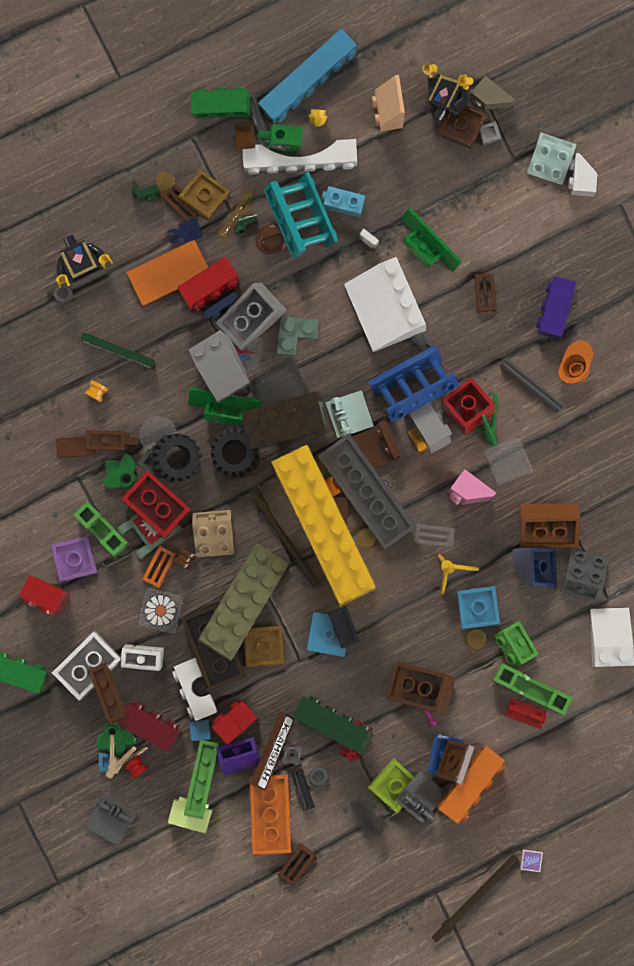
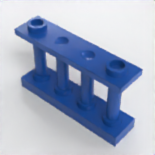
M436 345L368 381L375 397L382 394L390 407L386 410L392 423L459 387L455 373L453 372L447 376L439 364L442 362V358ZM433 367L440 380L430 385L422 372ZM414 376L417 377L424 388L413 394L406 383L407 380ZM399 385L407 398L396 403L389 390Z

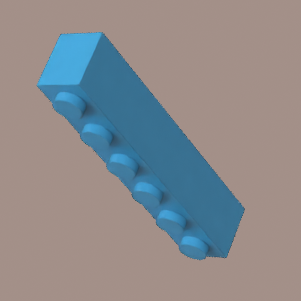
M341 28L258 103L261 112L273 124L277 121L279 123L283 121L288 111L291 109L295 110L305 96L308 98L313 94L314 88L317 85H323L332 72L336 73L340 70L345 60L349 61L356 55L357 44Z

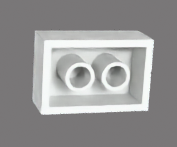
M93 632L52 674L81 701L95 688L88 670L106 662L112 671L121 662V657L97 632Z

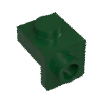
M132 181L133 187L130 190L134 199L138 198L140 203L144 201L152 202L161 195L157 183L139 190L136 182Z

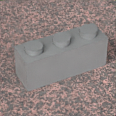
M432 401L407 414L431 454L451 443L450 435H452L448 425L442 424V416L439 411L432 408Z

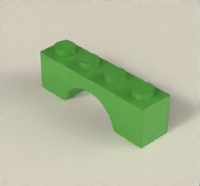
M500 663L492 681L560 715H565L573 699L503 663Z

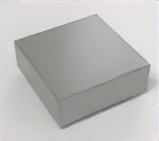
M496 121L483 125L479 132L483 146L501 141Z

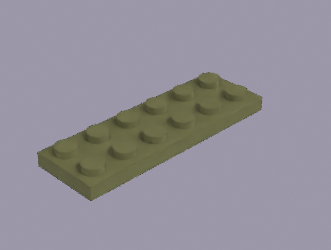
M256 543L199 636L198 641L228 661H231L289 563L259 543Z

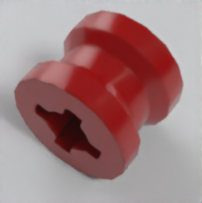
M139 755L124 766V769L131 773L132 779H135L148 768L146 764L141 762Z

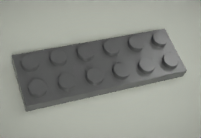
M350 433L318 455L384 549L417 527Z

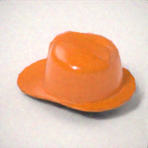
M579 340L568 346L558 370L559 377L563 382L577 384L588 377L593 359V349L589 343Z

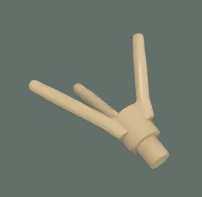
M111 734L110 764L108 766L109 770L105 775L112 779L115 773H118L125 764L142 754L148 747L145 746L134 754L132 753L136 750V747H132L119 759L114 756V735Z

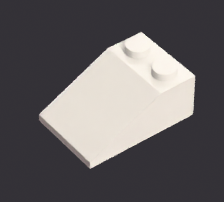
M629 608L590 609L592 667L634 666V646Z

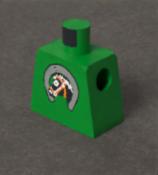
M273 124L269 131L259 129L257 141L267 142V149L295 155L302 145L303 127Z

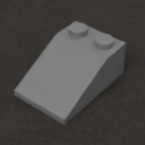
M253 283L216 324L231 338L240 350H243L272 326L285 313L286 308L263 283Z
M221 330L189 349L196 367L218 403L251 384L231 338Z

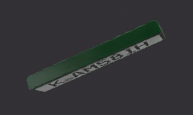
M85 332L82 334L81 340L86 344L154 369L156 363L152 358Z

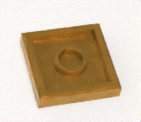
M199 170L180 193L178 200L209 221L230 195L231 191L202 170Z
M282 626L251 628L244 639L246 667L284 665Z

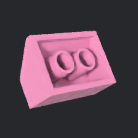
M464 469L447 494L450 495L449 499L455 504L461 503L465 505L490 501L496 492Z

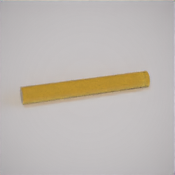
M247 190L218 233L221 239L226 237L255 192L253 190Z

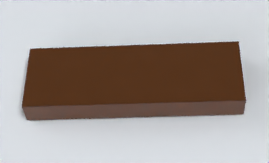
M105 662L88 670L108 723L112 725L127 718L128 714L108 663Z

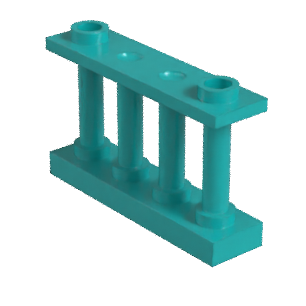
M306 172L299 179V183L281 188L277 181H274L264 188L263 191L292 259L299 257L305 252V247L324 241L327 248H330L338 241L336 231L332 228L315 188V182L309 172ZM303 190L307 200L290 205L286 204L283 195ZM310 207L314 217L298 222L293 220L290 212ZM315 224L318 225L321 232L320 235L306 239L300 237L298 229Z

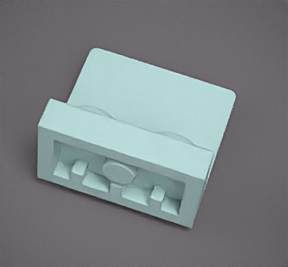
M540 133L527 173L562 185L575 152L576 144Z

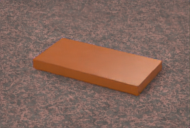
M193 240L126 273L144 307L178 291L177 287L202 272L208 266L196 241Z
M288 774L272 775L265 791L250 784L252 855L291 853ZM249 776V784L251 783L253 776Z

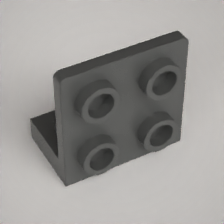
M571 549L566 575L561 584L560 591L597 602L604 587L608 558Z

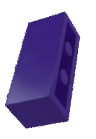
M556 276L553 277L552 281H548L545 291L549 292L548 297L543 299L541 310H544L543 316L538 318L536 328L539 329L538 334L558 340L561 339L576 282Z

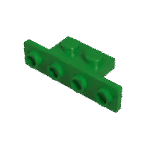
M408 208L401 217V220L412 232L402 240V243L427 268L440 259L454 272L462 262L460 258L432 231L417 213Z
M191 387L188 404L206 407L203 416L205 420L241 426L243 420L242 412L264 406L265 401L231 395L218 403L211 391Z

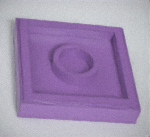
M89 536L51 545L59 582L97 573Z

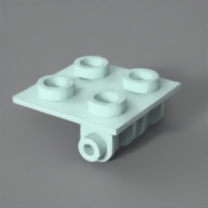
M362 390L340 398L335 397L331 401L325 402L337 438L343 437L348 433L352 434L374 427Z

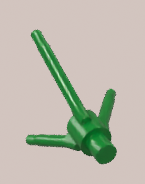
M494 393L493 403L496 407L495 413L491 418V425L489 426L485 415H482L485 428L481 429L478 426L474 428L482 436H485L487 441L489 440L491 447L498 444L495 432L497 393Z

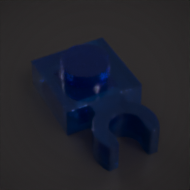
M198 218L179 223L180 229L170 228L167 231L168 234L175 233L177 236L175 239H171V243H177L180 238H183L184 242H189L203 237Z

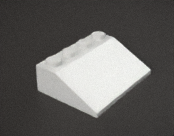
M397 257L374 266L344 284L373 352L426 331V323Z

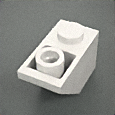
M576 153L569 167L573 173L572 178L569 177L568 189H571V195L594 197L597 186V173L580 153Z

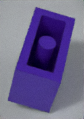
M254 737L216 748L219 764L224 776L255 768L261 759Z

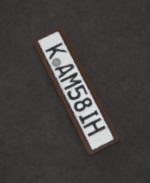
M280 711L250 783L263 791L267 788L295 720L288 714Z

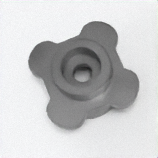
M285 745L283 747L284 757L282 762L284 764L294 763V765H299L301 763L300 753L302 748L300 746L290 747Z

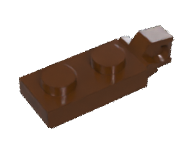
M86 430L85 450L124 451L129 450V446L139 445V437H129V433H125V431Z

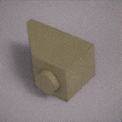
M487 76L475 87L470 96L471 102L476 107H481L484 110L511 108L515 100Z

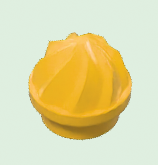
M311 109V114H309L311 124L316 127L322 126L327 118L326 110Z

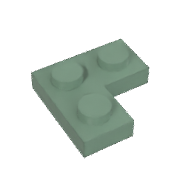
M281 316L277 355L296 357L298 338L317 340L319 320Z

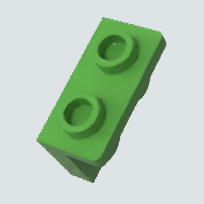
M520 621L494 635L497 645L502 649L506 656V661L512 668H516L539 655Z

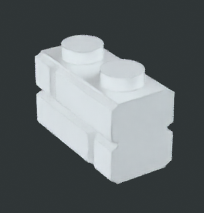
M125 644L122 648L121 667L160 671L163 667L164 648L140 645L135 647L134 645Z

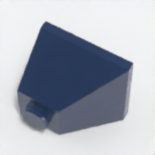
M554 548L513 549L514 569L529 587H557L556 551Z

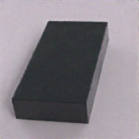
M347 606L328 612L341 649L360 642Z

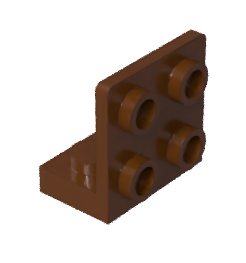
M385 420L378 423V426L353 436V439L375 469L401 456Z

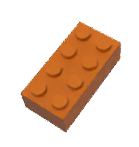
M483 745L469 763L462 785L454 783L437 808L457 824L460 821L464 822L470 814L468 812L469 808L472 805L475 807L482 798L479 796L483 790L487 791L492 785L493 781L491 779L495 773L499 775L504 769L505 765L503 763L505 760Z

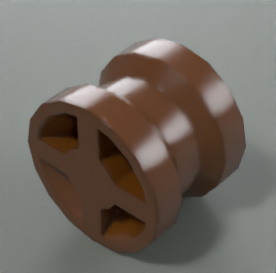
M180 547L179 555L173 561L190 570L192 567L191 563L193 560H196L197 556Z

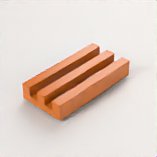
M159 546L142 580L160 588L177 554ZM161 551H163V552H165V553H164L163 557L161 558V560H160V562H159V564H158V566H157V568H156V570H155V572H154V574H153V576H152V578H151V580H150V579H148V576H149L150 572L152 571V569H153V567H154V565H155V563H156V561H157V559H158V557H159ZM168 554H169V555H171V557H170V559H169V561H168V563H167V565H166L164 571L162 572V574H161V576H160L158 582L156 583V582H154V581H155L156 577L158 576V574H159V572H160V570H161V568H162V566H163V564H164V562H165V560H166V558H167V556H168Z

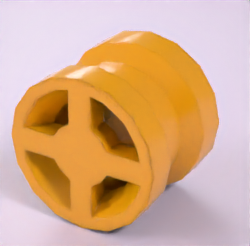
M91 380L90 388L84 394L98 402H102V396L104 393H107L108 388Z

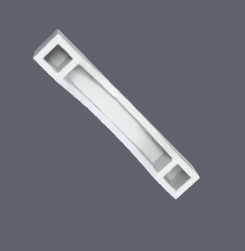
M356 139L337 140L325 150L304 157H288L277 154L263 145H255V148L243 149L244 173L248 172L249 175H257L259 172L267 171L268 174H275L282 170L293 173L299 169L312 172L317 168L330 171L334 170L335 167L353 169L354 166H357Z

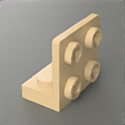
M231 510L193 513L192 525L196 556L209 557L234 554Z

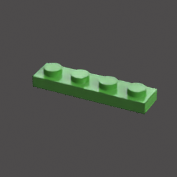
M200 740L184 816L199 819L204 817L217 757L216 748L219 747V743Z

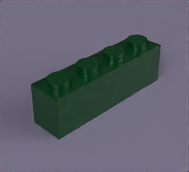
M304 696L302 697L292 716L293 718L363 755L374 735L369 732L370 727L362 723L359 726L352 723L354 719L344 713L342 717L335 714L337 710L329 705H326L325 708L320 706L321 701L312 696L309 699Z

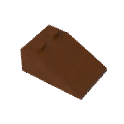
M395 662L385 699L446 716L456 678L448 674Z

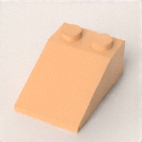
M395 75L375 89V96H372L373 108L377 107L378 113L375 114L376 126H380V131L403 128L405 110L399 75Z

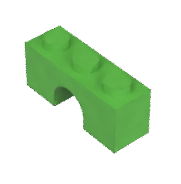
M88 501L73 514L114 557H117L129 545Z

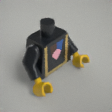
M435 64L423 65L424 74L429 75L427 77L428 103L436 109L432 118L442 122L446 113L454 116L458 115L470 103V96L474 90L469 86L473 84V79L471 77L467 78V75H460L458 80L440 74L435 76L434 73L438 70Z
M74 235L67 236L63 239L67 248L60 252L61 256L57 262V284L59 288H61L63 283H67V286H70V283H75L103 268L105 269V263L110 262L112 264L113 262L109 255L105 254L92 243L87 244L84 240L77 243Z

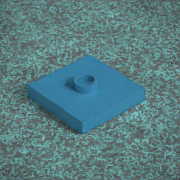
M495 586L456 591L462 629L500 625Z
M313 612L307 650L345 657L346 647L341 649L329 616Z

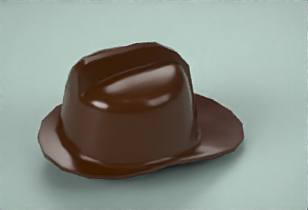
M277 223L266 225L257 232L255 238L256 246L262 253L270 255L288 250Z

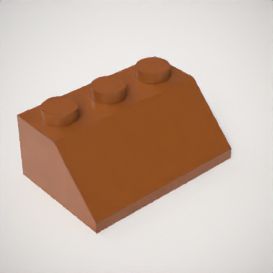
M578 503L520 504V548L578 547L580 529Z

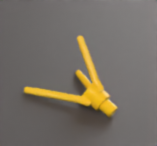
M438 554L443 570L441 594L443 595L445 592L448 574L452 573L454 569L479 571V568L452 564L451 561L445 560L441 554Z

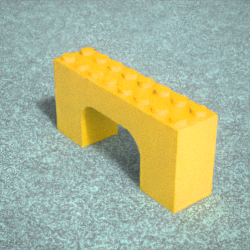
M308 445L272 461L273 469L306 533L339 606H343L374 591L376 586Z

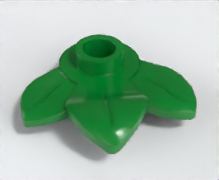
M124 454L121 462L116 460L105 461L108 476L102 482L108 488L116 489L121 487L123 489H131L137 482L136 475L134 474L136 465L132 457ZM130 477L131 481L124 483V478Z
M107 722L103 727V733L98 736L96 742L99 751L108 749L110 753V735H114V756L120 758L124 753L125 745L136 744V739L131 731L122 728V726L116 723L110 725ZM114 728L116 732L112 734L109 732V729Z

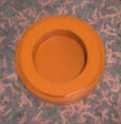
M332 476L324 480L332 496L340 493V486Z

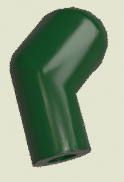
M256 213L240 217L234 227L235 234L243 236L248 225L257 223Z

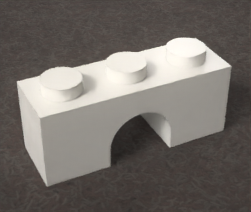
M194 658L174 666L175 671L172 673L176 683L180 681L182 686L180 693L183 700L188 701L190 707L187 708L190 718H195V721L218 712L211 694L200 697L193 691L194 681L203 676L197 659Z

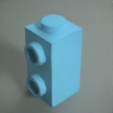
M328 186L327 192H323L321 202L324 203V209L360 218L365 195Z

